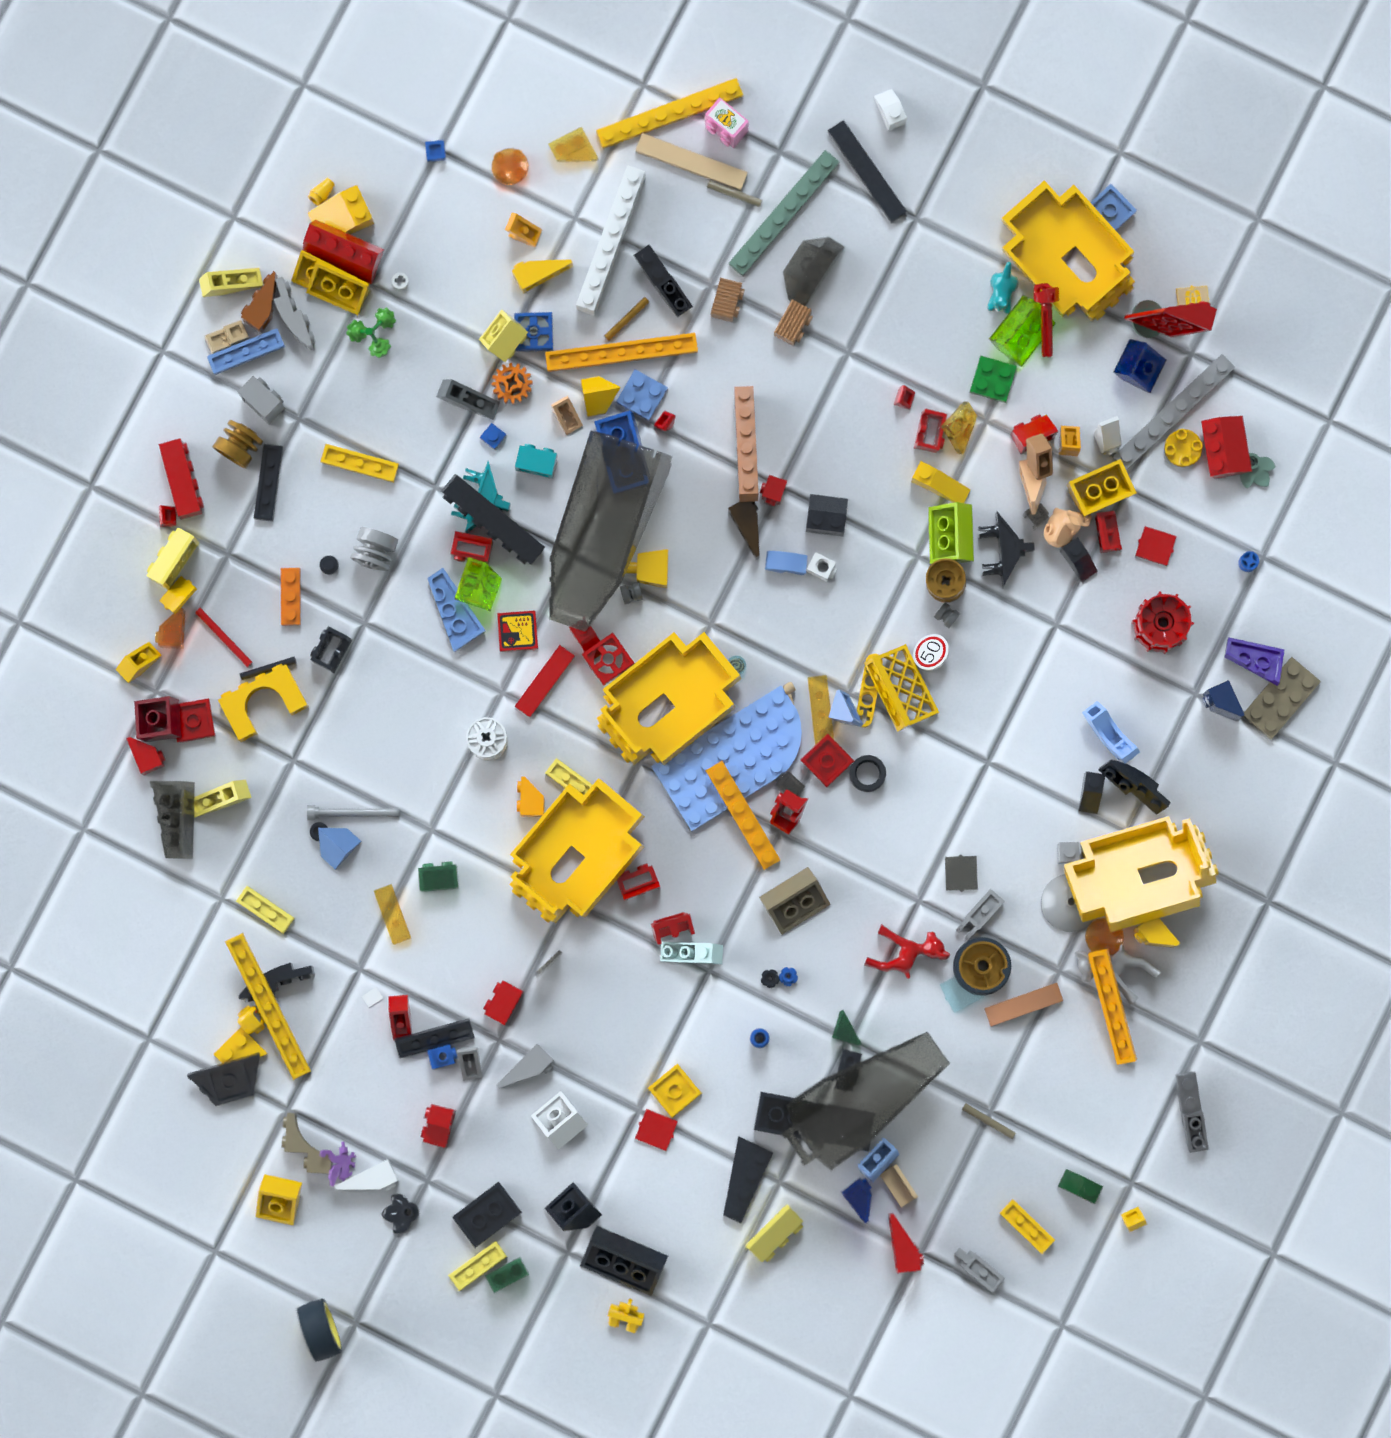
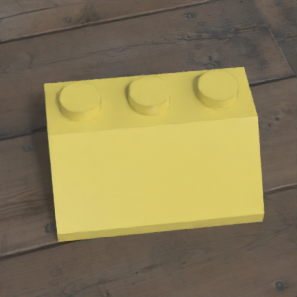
M179 528L170 533L167 539L169 542L159 550L157 554L158 559L155 563L152 562L147 569V577L167 590L170 589L199 544V541L193 535Z
M786 1204L745 1246L761 1262L764 1260L768 1262L775 1255L773 1251L778 1246L782 1248L788 1243L789 1239L787 1237L792 1232L797 1234L803 1228L801 1225L803 1220Z

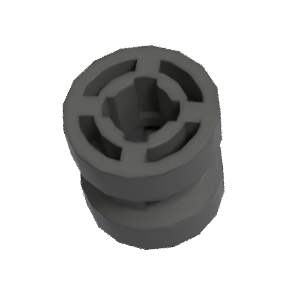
M639 582L632 583L631 586H620L624 604H629L633 600H643Z
M945 602L934 618L938 621L943 619L944 625L950 628L960 613L957 610H952L950 605Z

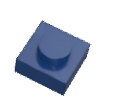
M444 140L425 142L427 162L446 160Z
M491 423L480 436V439L495 450L507 435Z

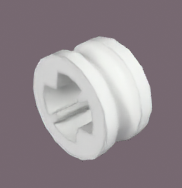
M396 273L392 276V286L396 291H403L408 287V277L404 273ZM399 278H402L403 281H405V283H402L401 286H398L397 282L395 283V281H398Z

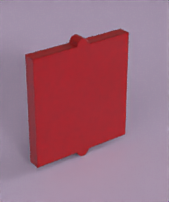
M1144 526L1141 539L1138 540L1139 545L1135 556L1167 566L1170 555L1174 552L1173 546L1177 536Z
M646 1109L642 1121L639 1122L640 1126L635 1139L666 1151L671 1138H674L673 1133L678 1121Z

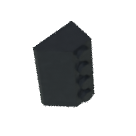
M596 1225L580 1266L652 1296L668 1255Z

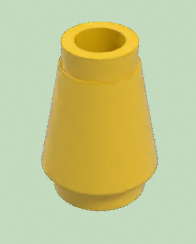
M326 178L310 190L308 195L310 201L317 206L324 203L335 186L334 182Z

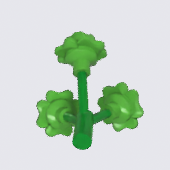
M387 307L377 310V313H375L377 324L372 328L365 327L363 321L357 322V320H353L351 324L347 325L348 331L346 335L350 337L351 342L356 341L360 343L367 335L371 336L373 341L368 349L371 356H377L378 358L387 355L391 345L387 339H377L374 335L375 330L379 326H382L384 329L387 327L393 328L394 323H396L394 312Z

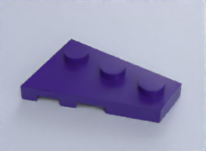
M1228 637L1225 658L1276 686L1280 683L1285 649Z

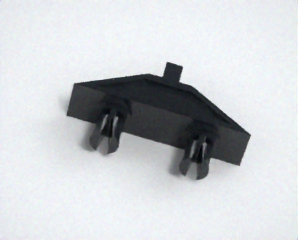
M996 511L995 526H978V531L985 532L979 534V539L996 537L998 539L1000 561L994 564H982V569H991L984 571L982 574L983 576L1000 574L1003 588L1019 558L1024 557L1025 552H1033L1035 547L1034 542L1024 543V539H1019L1003 517Z

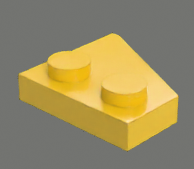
M240 1027L214 1055L221 1063L258 1052H260V1057L268 1053Z

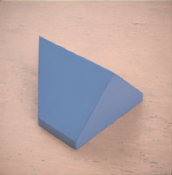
M318 828L321 857L335 870L362 842L347 828Z

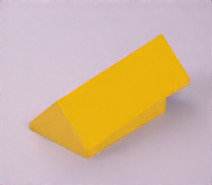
M303 250L300 251L291 282L307 288L306 293L358 315L370 290L369 284Z

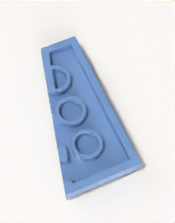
M444 568L427 578L454 652L486 632Z

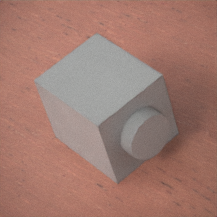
M1059 842L1057 844L1058 864L1079 860V842Z

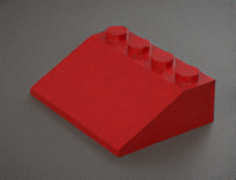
M1200 301L1199 303H1189L1188 305L1125 315L1124 319L1168 337H1177L1212 331L1217 309L1211 307V304L1208 302Z

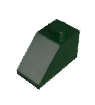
M1065 1169L1058 1184V1187L1092 1204L1096 1203L1103 1188L1102 1185L1068 1169Z

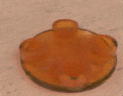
M507 148L495 153L491 164L493 176L497 181L505 185H514L521 182L526 177L529 169V163L524 153L514 148Z
M1106 918L1096 919L1088 926L1085 933L1087 947L1091 952L1108 949L1109 955H1114L1119 951L1120 945L1123 944V929L1111 932Z

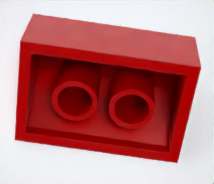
M1243 416L1217 417L1201 421L1210 477L1219 479L1252 472Z

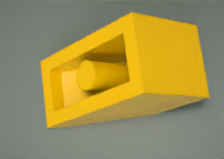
M147 642L126 655L115 670L129 683L141 676L162 655L150 642Z

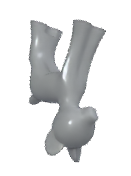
M1123 944L1120 945L1119 951L1111 958L1118 989L1131 1005L1138 997L1133 994L1119 977L1124 969L1137 966L1154 978L1161 973L1160 970L1143 958H1135L1128 954ZM1077 951L1075 955L1079 959L1078 968L1083 975V981L1090 982L1093 972L1088 953Z

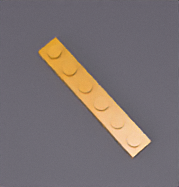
M723 761L706 769V773L762 868L765 870L780 861L779 856Z
M1104 949L1089 952L1088 957L1117 1065L1135 1062L1137 1057L1109 951Z

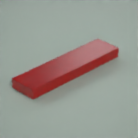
M559 645L516 703L515 708L531 718L575 658V655Z

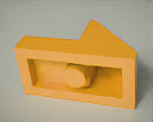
M511 213L505 228L509 232L510 238L533 247L536 246L542 229L517 213Z

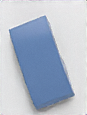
M767 551L765 570L778 573L789 572L798 575L806 574L807 555Z

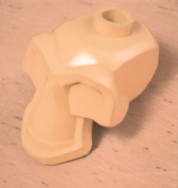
M1056 507L1044 528V538L1048 544L1056 548L1064 547L1072 541L1073 536L1080 530L1081 526H1089L1092 516L1089 514L1084 517L1081 512L1066 511Z

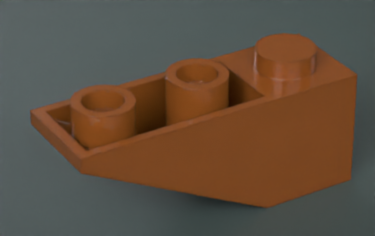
M274 271L271 275L268 274L265 277L262 288L255 291L252 296V302L241 311V319L261 334L273 318L274 299L277 288L275 279L278 278Z

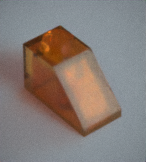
M180 608L176 614L173 613L159 626V631H156L155 642L158 643L160 648L184 649L186 611L183 608Z

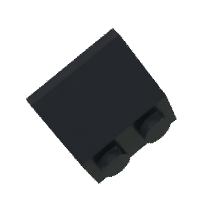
M810 494L806 532L844 536L848 499Z

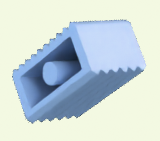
M882 1138L877 1147H874L869 1152V1155H866V1158L860 1161L861 1164H858V1168L873 1183L899 1156V1153L891 1143Z

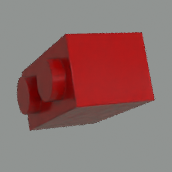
M502 980L501 983L497 982L493 989V993H495L493 999H488L483 1009L486 1010L484 1013L486 1016L506 1026L524 991Z

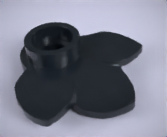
M394 1194L391 1196L392 1205L387 1206L381 1215L385 1220L393 1222V1233H402L408 1230L411 1222L418 1218L419 1208L415 1203L409 1202L406 1196ZM407 1209L411 1210L410 1216L407 1215Z

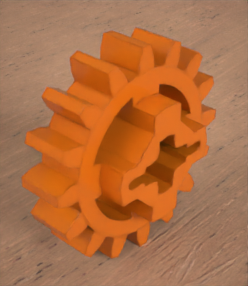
M512 362L509 364V367L503 364V370L496 369L498 375L492 376L496 381L491 383L492 387H496L493 393H499L498 400L504 398L505 404H507L508 400H511L512 405L515 404V400L522 403L521 398L527 399L528 395L526 392L532 391L528 387L533 384L532 380H528L531 374H525L527 369L525 367L520 369V364H517L516 367H513ZM519 374L524 378L525 384L519 381ZM515 378L516 385H512V387H509V383H511L512 380H514ZM499 384L505 386V393L502 392ZM520 391L519 394L513 395V393Z

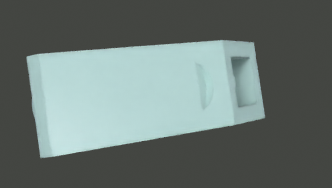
M662 942L660 961L722 964L723 945Z

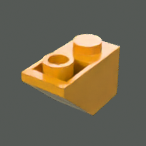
M521 776V781H517V793H521V800H517V812H520L521 817H542L544 814V796L525 776Z

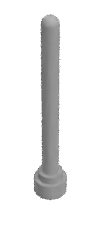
M307 805V820H315V818L327 816H398L400 814L397 808L319 809L315 805Z

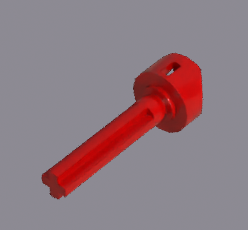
M1041 283L1034 286V301L1041 303L1042 357H1052V303L1059 301V288L1052 287L1048 283Z

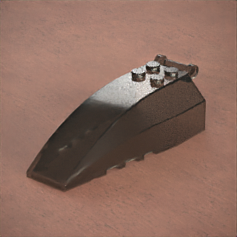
M928 1032L920 1034L902 1044L820 1080L792 1099L786 1107L793 1126L783 1132L782 1136L788 1139L802 1159L801 1163L803 1166L817 1158L832 1171L866 1147L950 1063ZM798 1131L812 1151V1154L808 1156L794 1136V1132Z

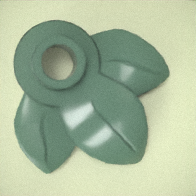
M1249 453L1250 460L1254 461V466H1252V472L1240 474L1243 486L1248 488L1254 482L1259 486L1267 487L1270 481L1268 471L1276 467L1274 462L1268 457H1259L1257 454Z

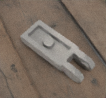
M990 889L965 916V920L957 927L956 931L959 933L970 922L974 928L966 934L965 939L968 941L977 930L984 926L1005 901Z

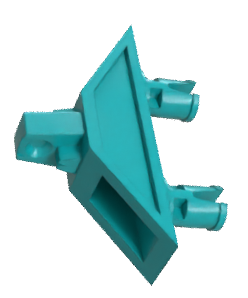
M487 461L485 470L482 473L466 468L465 472L472 476L463 475V480L479 484L478 492L498 509L509 512L511 503L503 501V496L498 495L489 461ZM454 504L453 507L454 509H458L459 506ZM451 512V516L467 520L465 533H469L476 527L472 523L473 518L470 515L465 517L460 512Z

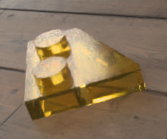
M582 127L548 143L557 162L598 160V156Z
M965 401L941 426L957 454H964L977 419L969 402Z

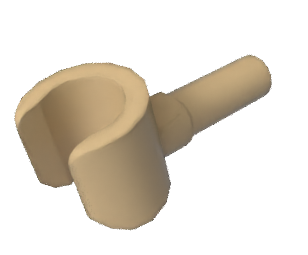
M789 682L783 686V689L794 705L791 693L796 691L793 683Z

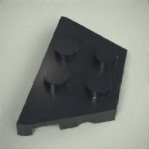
M260 1052L187 1073V1077L199 1087V1090L204 1095L209 1097V1100L215 1106L252 1096L254 1094Z

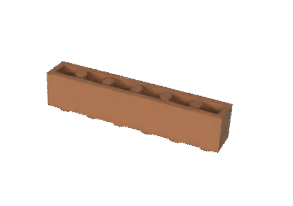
M753 386L734 387L739 502H754L759 499Z

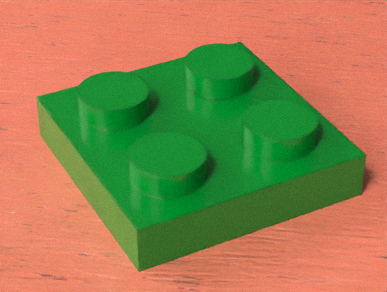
M980 355L969 393L1006 403L1017 366Z

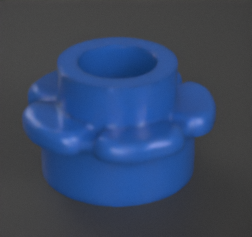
M783 968L781 974H779L780 982H783L785 986L795 984L798 980L797 971L794 968Z

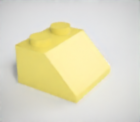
M501 310L479 340L491 353L506 362L507 359L513 357L517 346L525 341L528 331L505 311Z

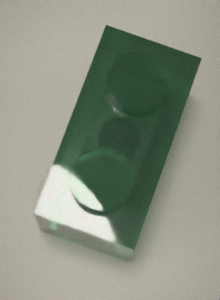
M453 861L441 862V866L427 863L422 864V868H418L420 892L460 889L458 866L453 864Z
M519 1257L485 1275L495 1293L530 1273L522 1257Z

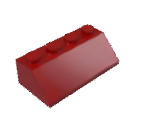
M318 220L309 223L303 240V251L368 284L373 283L384 249Z

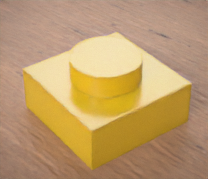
M1139 1207L1120 1214L1129 1232L1147 1225L1146 1219Z

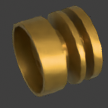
M229 420L227 424L233 431L227 428L223 429L229 436L228 439L218 437L212 447L228 460L246 469L253 459L247 453L248 449L257 452L258 448L252 443L261 446L263 440L244 424Z
M952 559L934 561L926 573V586L929 594L935 600L942 603H950L957 600L966 588V574L963 567ZM944 578H945L946 580H949V579H950V581H949L950 585H949V586H947L946 584H943V585H942V583H943V580H942V579H944Z

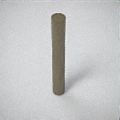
M710 180L708 182L707 188L755 206H761V199Z
M967 1103L964 1104L963 1111L1013 1139L1016 1132Z

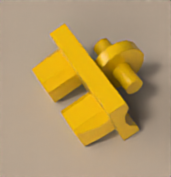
M629 1298L628 1303L620 1302L619 1306L611 1304L607 1315L609 1316L608 1325L619 1327L620 1320L628 1322L627 1331L636 1333L639 1326L642 1325L645 1314L637 1312L638 1307L631 1305L633 1299Z

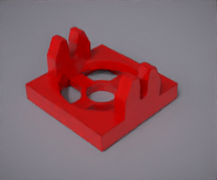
M611 633L582 653L583 658L603 686L635 664L614 633ZM612 645L617 647L614 652L606 651L603 646ZM599 650L601 661L594 664V655ZM605 654L613 655L614 661L611 664L603 662ZM622 654L623 662L621 667L618 668L615 664L616 657ZM603 666L611 667L613 673H603L599 669Z

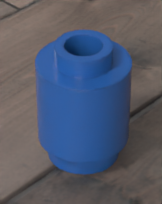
M755 1029L750 1035V1042L756 1048H764L769 1043V1034L764 1029ZM757 1035L763 1036L762 1042L756 1041Z

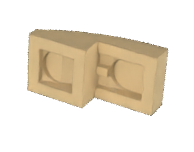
M240 320L224 326L221 330L207 334L204 338L211 353L214 354L244 341L249 336Z

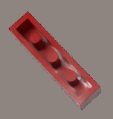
M179 438L158 444L178 517L182 520L203 514L201 508H204L202 497H198L196 491L199 490L197 479H193L192 476L194 466L192 461H188L187 454L190 453L187 443H183L182 439Z

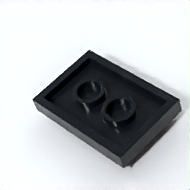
M498 1181L452 1216V1218L476 1248L520 1215L522 1211Z

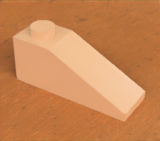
M1028 460L1019 461L1020 476L1033 515L1037 512L1044 492L1046 477L1037 480L1027 465Z

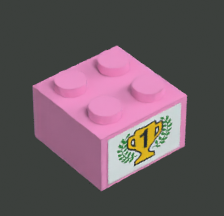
M721 98L705 114L706 129L714 135L716 133L721 137V142L726 146L730 145L735 148L748 132L749 121Z

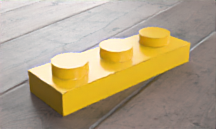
M1013 1199L999 1212L1041 1254L1055 1241Z

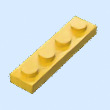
M326 443L320 460L323 464L392 483L395 481L399 464Z

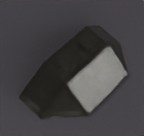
M830 237L803 240L783 270L788 300H794L806 307L845 247Z

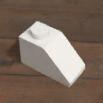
M892 89L874 96L888 131L906 124V114Z

